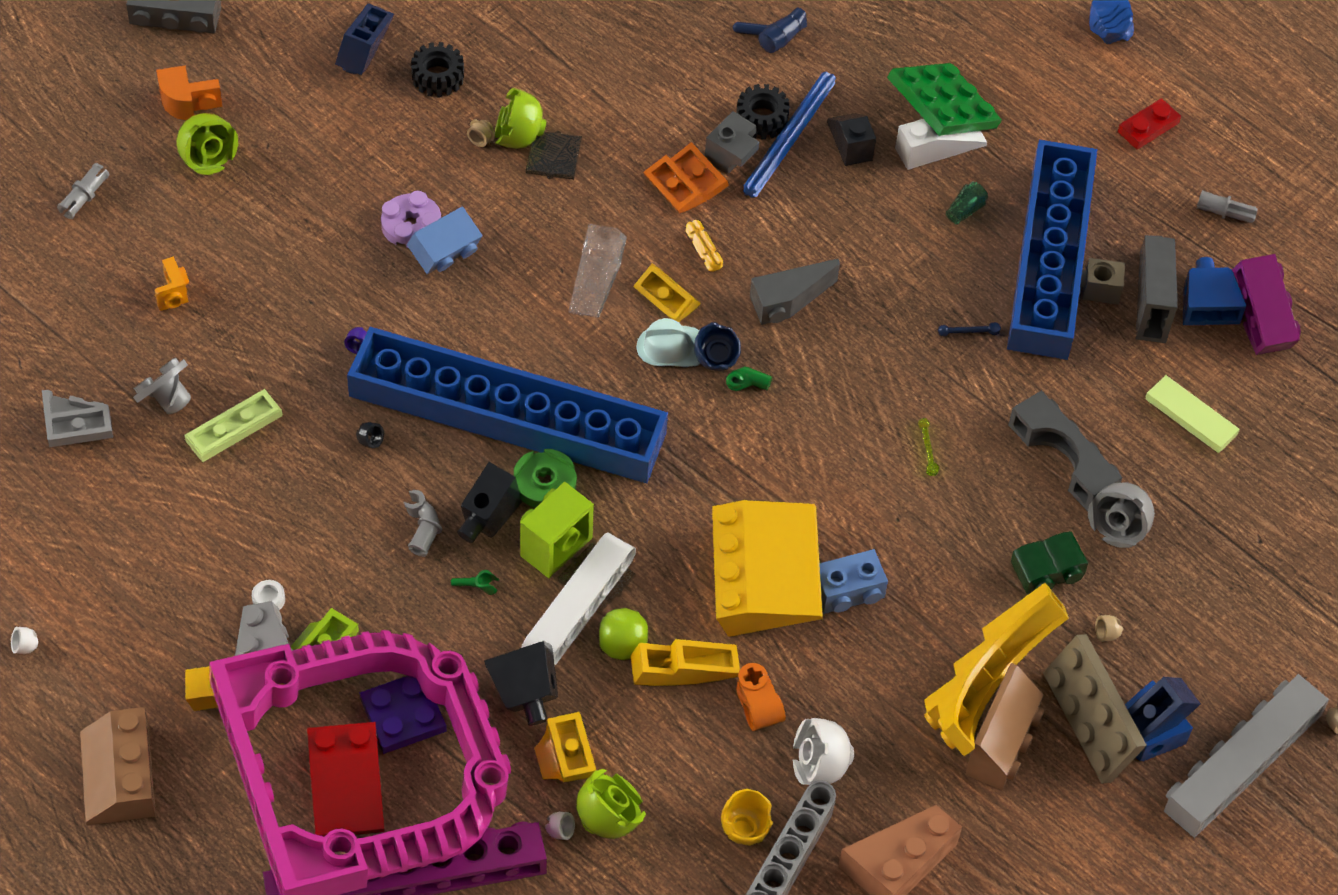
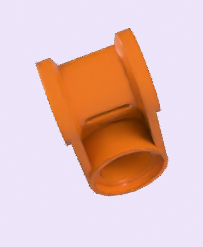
M748 663L742 666L738 674L736 693L744 709L750 729L757 731L784 722L786 720L784 706L772 685L766 669L757 663Z

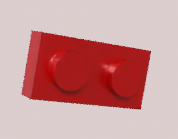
M1161 98L1119 124L1117 132L1138 150L1178 125L1181 115Z

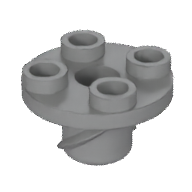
M173 358L159 369L162 373L161 376L154 381L151 377H148L133 388L137 393L133 398L138 403L147 396L154 397L167 414H174L180 411L191 399V395L179 381L178 374L188 364L184 359L179 362L177 358Z

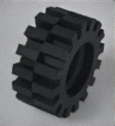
M434 42L428 43L429 48H426L424 45L421 46L420 52L416 50L414 58L412 57L411 59L412 80L415 88L419 87V91L422 94L427 90V96L431 97L433 92L437 93V97H442V92L449 96L452 94V89L455 92L459 90V85L463 84L464 60L463 56L460 55V51L458 49L453 51V46L450 44L445 48L443 42H439L437 47H434ZM435 66H442L448 69L442 73L428 71L429 68Z
M756 84L754 85V90L749 86L746 88L745 93L741 92L737 101L736 113L756 125V133L753 136L755 139L757 134L761 135V139H766L768 134L771 139L776 137V132L780 134L788 122L789 99L786 98V94L783 91L778 94L779 88L775 86L772 90L769 89L768 84H764V88H760V85ZM766 108L773 113L770 115H759L752 110Z

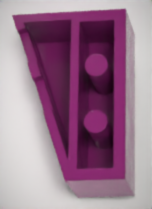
M1276 254L1241 260L1232 271L1246 303L1244 315L1247 321L1243 322V327L1255 354L1260 355L1291 349L1300 340L1301 330L1298 321L1294 320L1291 310L1292 298L1285 289L1283 282L1284 270L1282 265L1278 263Z

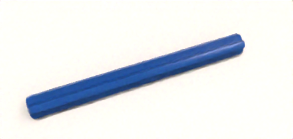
M823 72L744 184L743 192L745 195H749L751 198L759 195L835 85L836 77L833 74Z

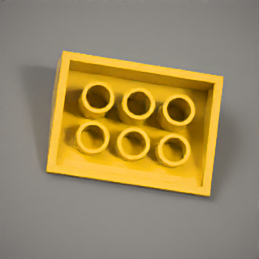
M741 500L712 506L716 619L727 636L731 637L823 619L815 504Z

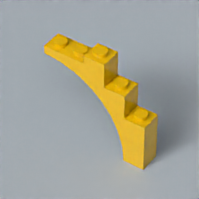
M1046 583L983 627L982 631L985 641L953 664L956 676L924 699L926 707L924 716L934 730L940 728L942 730L940 733L947 746L952 750L957 748L963 756L975 749V733L978 721L992 695L1002 683L1010 664L1017 665L1048 634L1069 619L1065 606Z

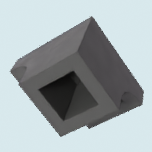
M732 111L706 137L705 157L713 166L727 175L737 165L742 167L759 150V141L753 138L756 133V125Z

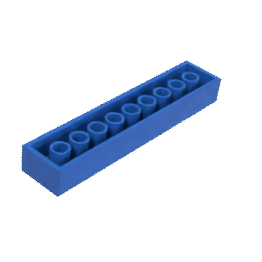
M369 327L347 374L349 397L537 452H544V449H554L567 455L572 462L643 483H648L667 434L668 412L374 327Z

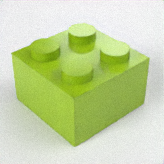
M563 482L557 489L553 488L548 491L542 503L534 510L529 509L520 520V556L547 578H550L593 538L594 504L566 482Z

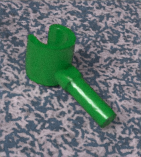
M483 570L476 577L452 578L451 585L479 587L486 594L493 595L497 592V589L489 583L493 580L498 581L499 578L490 571Z

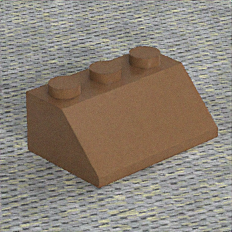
M1013 663L1010 664L975 739V749L971 751L965 773L969 777L1002 791L1008 779L1014 781L1021 762L1016 761L1020 752L1023 754L1027 753L1033 735L1028 734L1031 726L1033 725L1038 728L1045 709L1040 707L1044 694Z
M145 707L110 711L80 731L86 825L156 817L150 731Z

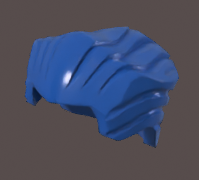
M1128 0L1092 1L1089 27L1093 33L1103 39L1104 43L1111 44L1121 39L1128 41L1133 36V12Z

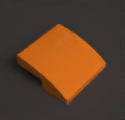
M692 142L672 158H669L666 154L643 172L647 179L679 214L706 202L729 186L726 178Z

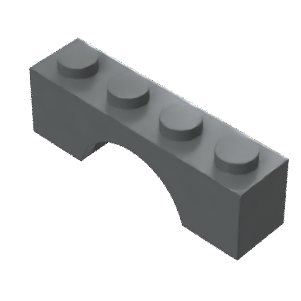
M1042 390L1012 408L1008 425L1028 447L1035 445L1050 446L1058 449L1069 458L1074 472L1068 491L1087 512L1089 504L1100 490L1110 484L1121 483L1123 477L1120 475L1117 467L1110 464L1100 454L1098 447L1085 438L1077 424L1069 420L1060 411L1058 404L1053 399H1049Z

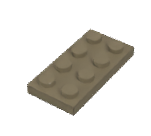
M1087 634L1076 635L1043 674L1101 784L1111 783L1147 745Z

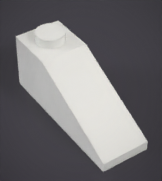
M920 119L899 126L895 149L905 167L909 170L987 146V141L981 131L939 136L924 119Z

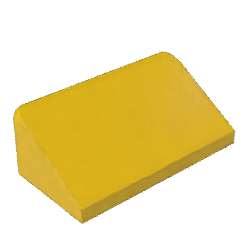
M653 263L633 286L669 318L680 322L701 304Z

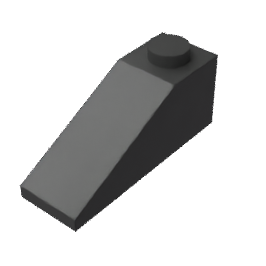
M839 259L752 278L750 299L761 325L771 322L779 323L791 318L838 281Z

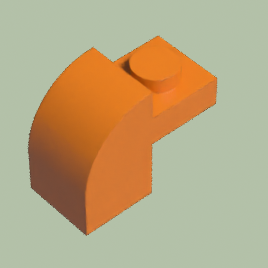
M186 65L156 70L161 102L165 111L171 116L187 120L194 116V111L223 107L218 79L189 83Z

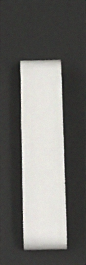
M608 532L605 533L530 631L521 648L545 641L552 645L554 664L556 665L628 569L636 554V548Z

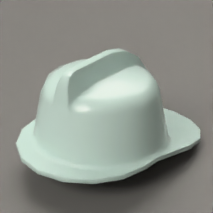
M659 319L653 322L638 338L636 345L638 355L644 362L653 366H697L700 363L694 353V341L700 330L694 327L683 326L673 319Z

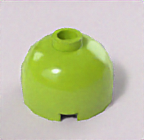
M511 88L505 97L510 99L509 105L506 107L502 106L499 112L495 129V137L499 139L495 141V144L506 148L518 149L529 146L533 143L536 136L541 137L543 135L546 120L542 119V107L533 95L516 88Z
M210 113L191 116L182 124L176 138L177 151L184 163L195 172L204 175H211L223 170L225 167L221 165L225 164L228 159L233 160L239 145L238 134L230 123L218 115Z
M600 769L594 771L579 790L576 808L585 830L599 837L615 839L633 831L643 821L646 813L645 811L641 813L639 805L643 801L635 788L627 780L618 774H615L613 777L604 775L607 770Z

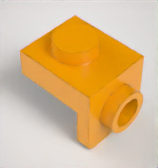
M174 256L162 260L167 285L154 290L159 311L176 308L181 304L189 302L186 285L189 284V279L183 266L178 267Z

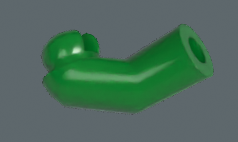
M745 366L729 373L726 378V384L733 391H740L750 386H756L767 391L773 376Z

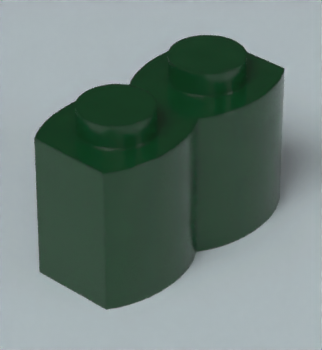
M1072 531L1059 533L1044 541L1021 546L1013 551L1011 564L1026 594H1030L1044 583L1050 589L1055 584H1074L1083 578L1088 566V562Z

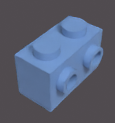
M462 206L415 232L407 246L426 274H429L436 269L438 272L446 270L454 263L453 260L459 256L465 259L478 250L477 244L483 235Z
M875 549L819 563L822 611L824 614L833 611L837 613L844 612L852 606L863 603L874 604L885 598L888 580Z

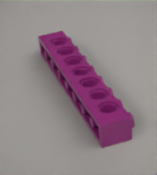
M523 821L502 829L487 828L478 842L467 849L465 853L449 858L445 866L435 867L431 863L427 867L413 868L409 873L397 872L389 874L384 878L377 877L367 880L366 888L339 895H435L547 874V858L539 822L529 823ZM504 848H512L516 850L512 854H503L500 852ZM470 854H478L481 856V858L476 861L468 860L466 857ZM272 870L264 871L263 878L266 895H280Z

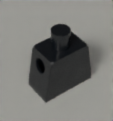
M488 462L461 504L465 522L457 533L462 539L473 543L480 533L490 538L497 534L522 503L516 477Z
M541 641L484 660L485 666L508 710L517 712L524 709L528 726L538 725L547 721L548 718L543 703L558 698L554 655L551 644Z

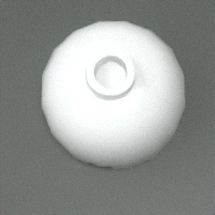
M811 718L802 721L797 730L793 748L799 749V761L793 759L796 778L801 784L810 785L815 781H825L829 784L838 781L845 774L854 759V748L850 743L847 733L840 725L833 721L821 718Z

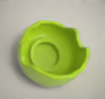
M628 608L613 609L606 613L600 622L599 645L602 651L611 658L619 660L631 659L630 656L638 644L647 643L648 641L647 621L638 611Z

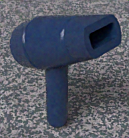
M797 7L790 14L770 25L736 22L733 25V30L736 33L758 35L761 47L768 53H774L786 46L799 31L807 27L806 12Z

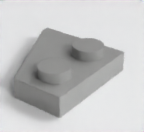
M42 390L49 447L113 438L108 404L95 401L87 402L75 396L65 399L53 396L50 390Z
M272 601L243 606L235 656L289 644L287 640L289 635L286 627L282 625L280 610Z

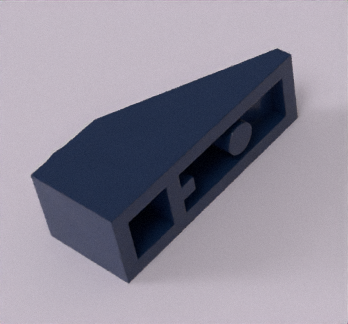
M367 3L345 32L335 65L342 67L344 71L350 74L363 75L370 65L394 17V13Z

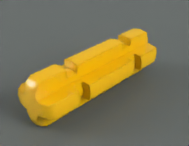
M699 220L688 222L686 224V233L693 240L692 243L701 259L705 261L706 268L710 272L720 270L723 267V259L718 252H715L717 249L707 232L703 231L705 228Z

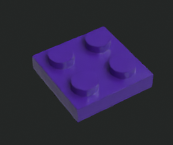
M405 676L359 692L360 700L369 721L376 722L377 740L383 754L447 732L446 723L438 705L426 698L418 680L414 677Z

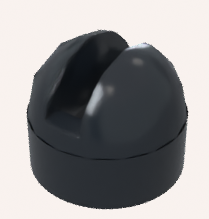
M374 422L362 423L356 432V438L365 447L377 448L384 439L383 427Z

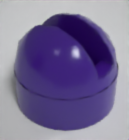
M362 327L351 329L344 340L345 347L350 352L357 354L367 332Z

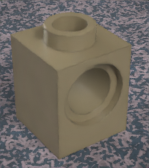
M1089 258L1086 270L1082 269L1080 287L1083 288L1082 300L1119 305L1124 287L1125 263Z

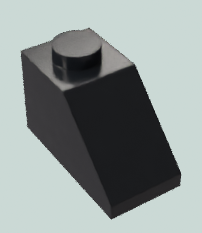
M852 113L827 119L828 126L845 166L873 161L876 136L867 116Z

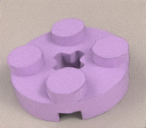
M422 191L399 195L385 202L382 206V232L391 243L397 245L396 242L406 244V248H409L407 244L412 235L440 219L441 212L437 204L427 198V195ZM407 218H416L415 224H411L410 221L404 222Z

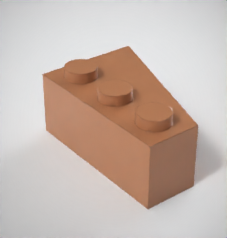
M934 805L843 848L838 867L870 895H907L957 845L962 826L940 807Z

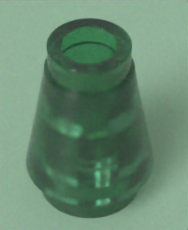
M974 181L964 184L946 211L947 218L958 225L961 221L986 205V200L988 199L987 191Z

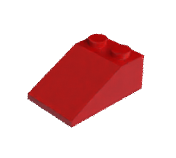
M376 722L307 728L315 834L325 837L330 831L335 829H346L355 835L385 832Z

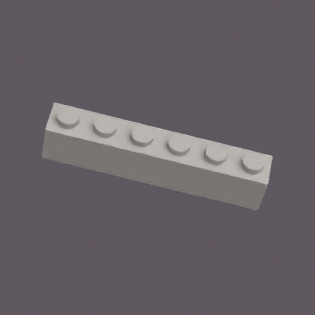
M1298 674L1290 682L1287 680L1281 682L1273 692L1274 697L1269 702L1266 700L1260 702L1252 712L1253 717L1248 722L1245 720L1240 721L1230 734L1232 737L1226 743L1223 740L1219 741L1209 753L1211 757L1205 763L1201 760L1198 761L1187 775L1189 778L1183 784L1178 781L1169 789L1166 794L1168 801L1164 812L1192 837L1195 838L1322 716L1329 699L1301 675Z

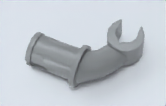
M419 490L409 491L412 501L417 503H403L410 516L420 518L418 520L419 527L408 547L415 555L425 557L435 536L442 532V527L439 524L437 512L426 501L424 494Z

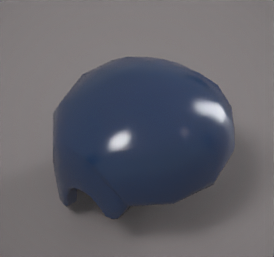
M711 322L702 327L694 341V353L698 362L705 368L714 371H725L736 364L741 354V341L731 327Z

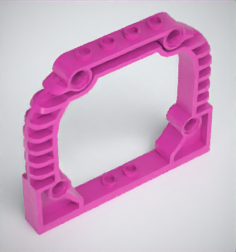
M381 630L380 633H369L367 631L353 637L349 635L344 636L336 641H322L321 644L314 646L309 644L302 646L301 649L292 651L290 645L285 644L209 662L210 684L280 895H339L366 888L367 880L384 878L389 874L407 872L408 869L423 868L431 863L448 861L449 858L465 853L467 849L482 838L492 820L494 808L505 800L508 774H511L508 756L506 754L502 755L500 752V738L496 727H491L489 724L488 706L485 699L480 700L477 693L479 687L474 672L469 673L465 660L457 652H440L431 643L428 642V645H425L415 640L410 634L403 633V635L393 634L389 630ZM389 671L416 678L426 698L436 704L445 706L467 762L462 782L463 801L454 811L429 822L364 838H357L354 833L346 829H335L323 837L305 831L294 824L283 827L278 826L271 805L274 802L273 790L270 782L264 783L261 775L265 772L263 760L260 753L254 754L247 731L255 729L259 720L272 706L281 708L292 705L297 700L298 691L311 686L367 673ZM341 851V852H345L346 854H344V855H338V854H335V852Z

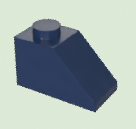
M1163 676L1128 709V712L1146 743L1179 725L1201 703L1182 678Z

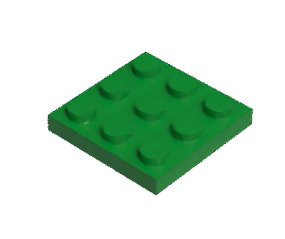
M951 63L893 68L887 76L889 81L939 136L997 129L1002 121L995 112L994 107L977 93L975 86L968 83L960 74L959 69Z

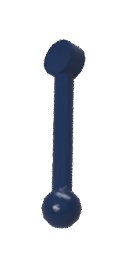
M996 322L990 323L989 326L948 327L947 325H941L938 328V334L945 337L949 333L989 332V334L995 336L1000 333L1001 326Z

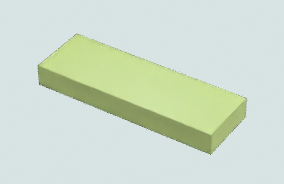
M1167 375L1146 394L1145 399L1217 453H1220L1238 435L1240 430L1238 427Z
M263 389L185 434V441L198 458L204 462L282 417V409L268 392Z

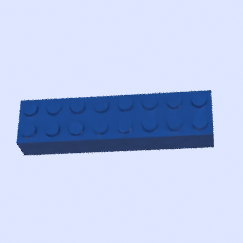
M1040 139L1038 141L1033 163L1007 350L1068 360L1074 339L1098 149Z

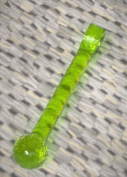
M921 418L918 421V427L922 430L928 465L926 473L929 476H936L939 466L937 463H934L928 431L930 421L927 418Z

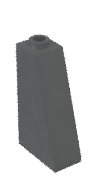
M1145 235L1139 259L1136 340L1166 343L1177 310L1175 238Z

